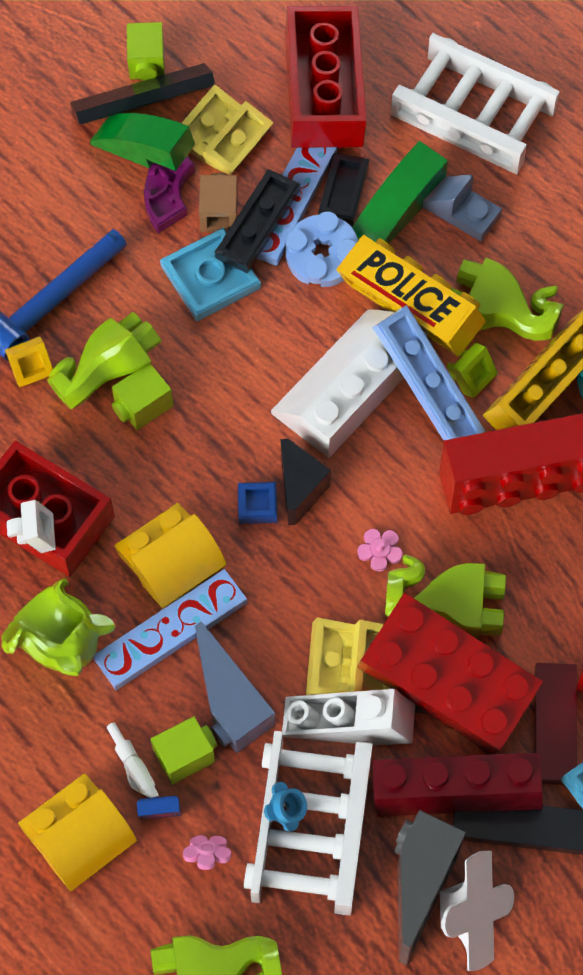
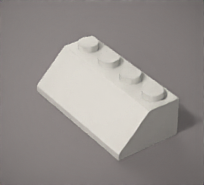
M368 309L271 410L273 416L328 458L333 455L404 379L373 329V326L394 312Z

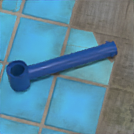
M114 229L109 231L92 248L82 254L10 317H7L0 311V356L9 361L5 352L6 349L29 341V335L26 334L29 329L127 246L125 239L118 231Z

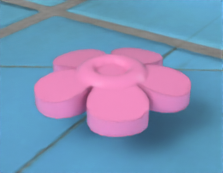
M370 529L365 532L364 541L366 544L360 545L357 550L360 560H371V568L379 572L387 568V561L391 564L400 562L402 550L399 547H395L399 537L394 531L387 530L382 535V539L377 529Z
M199 835L190 839V846L183 850V858L187 862L197 861L198 868L209 870L214 868L215 861L227 863L231 859V851L227 848V840L225 838L213 836L208 841L206 836Z

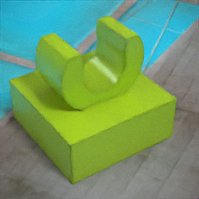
M475 343L469 350H464L460 355L461 358L455 364L448 363L446 365L451 377L457 380L463 394L472 398L498 374L486 346Z

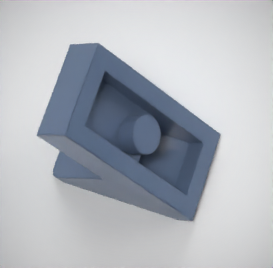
M472 175L446 176L424 199L423 208L481 242L501 217L502 208L472 191Z

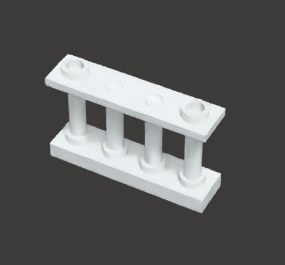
M432 33L429 38L428 59L432 62L414 89L398 85L392 94L391 115L517 175L524 164L527 144L521 142L540 111L553 117L556 112L560 91L554 89L546 82L534 80L469 50L450 38H443ZM446 67L462 74L463 77L446 104H440L426 96ZM479 82L495 91L478 118L472 119L457 111L475 83ZM509 96L526 104V107L510 133L504 134L489 126Z
M274 731L273 744L265 743L262 768H269L255 864L247 863L244 879V888L251 889V902L260 903L262 887L328 895L327 900L335 901L334 914L351 916L372 743L356 741L355 755L346 754V758L283 750V732ZM280 766L344 774V779H351L350 793H341V797L302 792L307 801V810L338 814V818L346 819L344 834H336L334 838L271 829L272 821L267 820L265 817L264 808L272 798L271 789L278 781ZM268 846L333 854V859L341 860L339 875L330 874V878L265 870Z

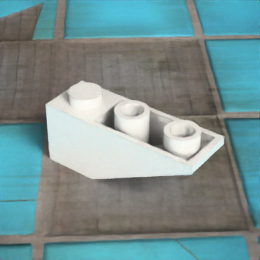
M396 689L286 697L282 728L283 737L356 744L357 741L372 743L375 746L408 744L413 741L415 704Z

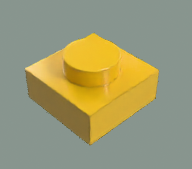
M40 336L5 350L19 388L49 377L53 370L44 342Z

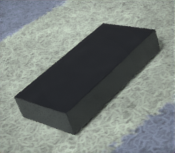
M334 153L318 215L322 212H332L350 226L354 225L369 169V159Z

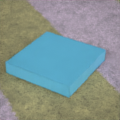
M224 227L160 260L161 268L197 322L261 289V282L252 269L245 273L215 258V250L227 233Z

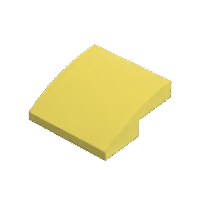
M215 84L182 122V124L190 127L195 146L190 151V154L228 175H231L274 123L247 101L240 105Z
M317 617L312 622L306 695L390 689L357 667L384 624L359 620L356 624H349Z

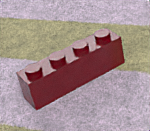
M540 752L373 760V792L377 816L417 815L419 810L427 814L543 810Z

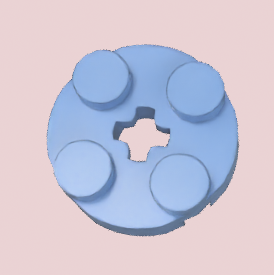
M322 212L319 215H313L301 220L286 236V260L290 271L298 280L308 285L311 282L313 284H321V287H331L343 282L344 279L336 269L358 242L356 233L347 222L339 219L332 212ZM319 244L330 246L328 249L329 256L324 257L322 254L315 256L313 252Z

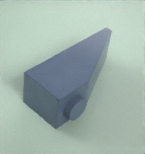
M201 621L195 625L212 723L214 724L210 729L223 747L229 744L236 753H239L275 726V712Z

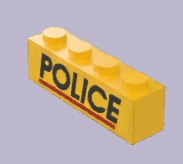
M362 235L336 269L347 285L387 311L396 312L407 305L421 329L428 334V338L459 357L486 322L478 310L481 306L480 303L466 292H462L459 296L451 291L452 286L441 276L433 274L432 277H429L422 272L424 270L423 267L411 257L399 258L395 255V249L384 240L378 238L374 242L365 235Z
M583 310L565 325L482 415L496 430L534 423L583 370Z

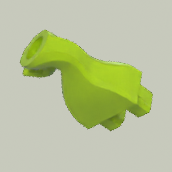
M485 258L483 264L463 260L456 282L472 288L469 295L480 303L481 306L478 310L486 320L480 330L492 327H505L523 338L533 341L551 340L563 312L564 304L547 301L546 299L557 294V286L541 288L532 295L531 308L540 314L536 316L530 311L517 279L505 266L489 258ZM453 288L450 289L451 291L455 292V293L458 294L459 296H460V294L462 293V292L459 291V290H456V289H453Z
M134 312L130 313L119 323L110 317L88 339L77 371L75 360L72 357H66L52 370L47 382L63 403L71 410L82 405L105 382L131 374L149 364L151 359L147 353L161 343L162 340L151 324L147 321L142 322Z
M404 555L403 563L409 567L394 569L388 572L385 615L387 617L393 611L404 591L408 587L418 584L424 578L425 565L419 559ZM465 563L456 565L438 575L414 599L478 640L480 635H501L504 610L483 608V598L503 600L506 575L485 571V564Z
M197 936L172 937V944L162 945L150 950L154 975L177 972V975H243L253 963L259 964L262 968V972L256 975H282L277 942L263 936L246 937L225 946L211 944Z

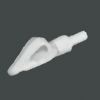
M110 723L107 729L116 743L115 751L124 764L130 787L148 798L158 797L159 795L154 787L155 783L147 767L138 757L131 741L125 740L116 723Z

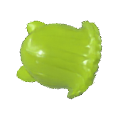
M63 578L38 593L17 613L14 620L9 623L8 628L2 634V649L7 654H13L17 647L21 648L46 668L60 671L66 675L78 676L82 672V668L87 666L96 655L98 637L113 632L116 626L107 616L92 614L81 600L67 594L64 588L69 583L66 578Z

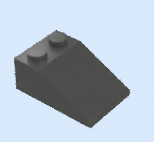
M420 810L414 822L408 819L405 820L397 837V846L394 853L399 855L397 867L399 962L407 965L437 903L440 891L443 890L460 855L466 832Z

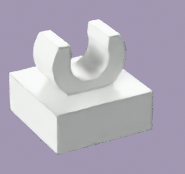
M36 500L21 503V518L7 521V536L9 538L17 536V543L19 545L29 544L40 553L56 550L53 513Z

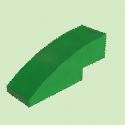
M119 113L109 116L90 140L91 145L147 168H150L153 163H157L174 171L179 168L195 146L188 125L154 115L139 113Z
M419 140L387 177L356 220L352 229L356 233L357 239L359 240L362 235H365L374 242L380 238L389 244L423 208L424 199L446 177L448 160Z

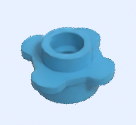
M277 782L272 786V798L264 808L265 817L269 821L276 820L281 823L286 831H294L298 828V821L302 820L306 815V798L298 789H288L284 782Z

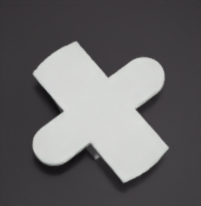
M480 851L465 860L464 882L440 891L441 929L447 937L455 938L458 936L462 940L467 952V971L480 970L494 960L493 921L508 915L514 904V891L510 885L501 884L493 888L492 851Z

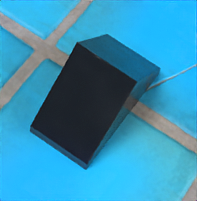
M280 439L288 525H296L330 487L331 470L290 439Z

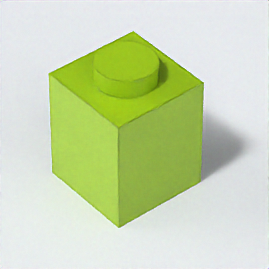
M162 22L127 23V61L130 79L148 80L165 75Z
M150 363L112 386L114 402L111 405L114 412L122 422L129 421L136 430H139L174 406L172 389Z
M195 716L151 738L153 752L171 785L215 763L213 749L218 746L209 727L207 725L200 727Z

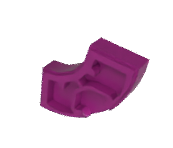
M188 156L176 171L157 163H153L148 169L144 201L148 218L158 234L188 215L187 207L181 198V191L185 181L195 172V164Z

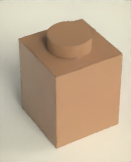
M224 173L200 175V232H215L223 227L228 232L237 218V175H226Z

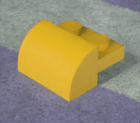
M176 503L114 545L118 555L138 576L143 588L162 609L227 565L220 548L201 520L195 514L190 515L179 503Z
M85 773L18 822L23 832L43 855L49 866L70 892L138 841L111 800L102 789L99 790Z

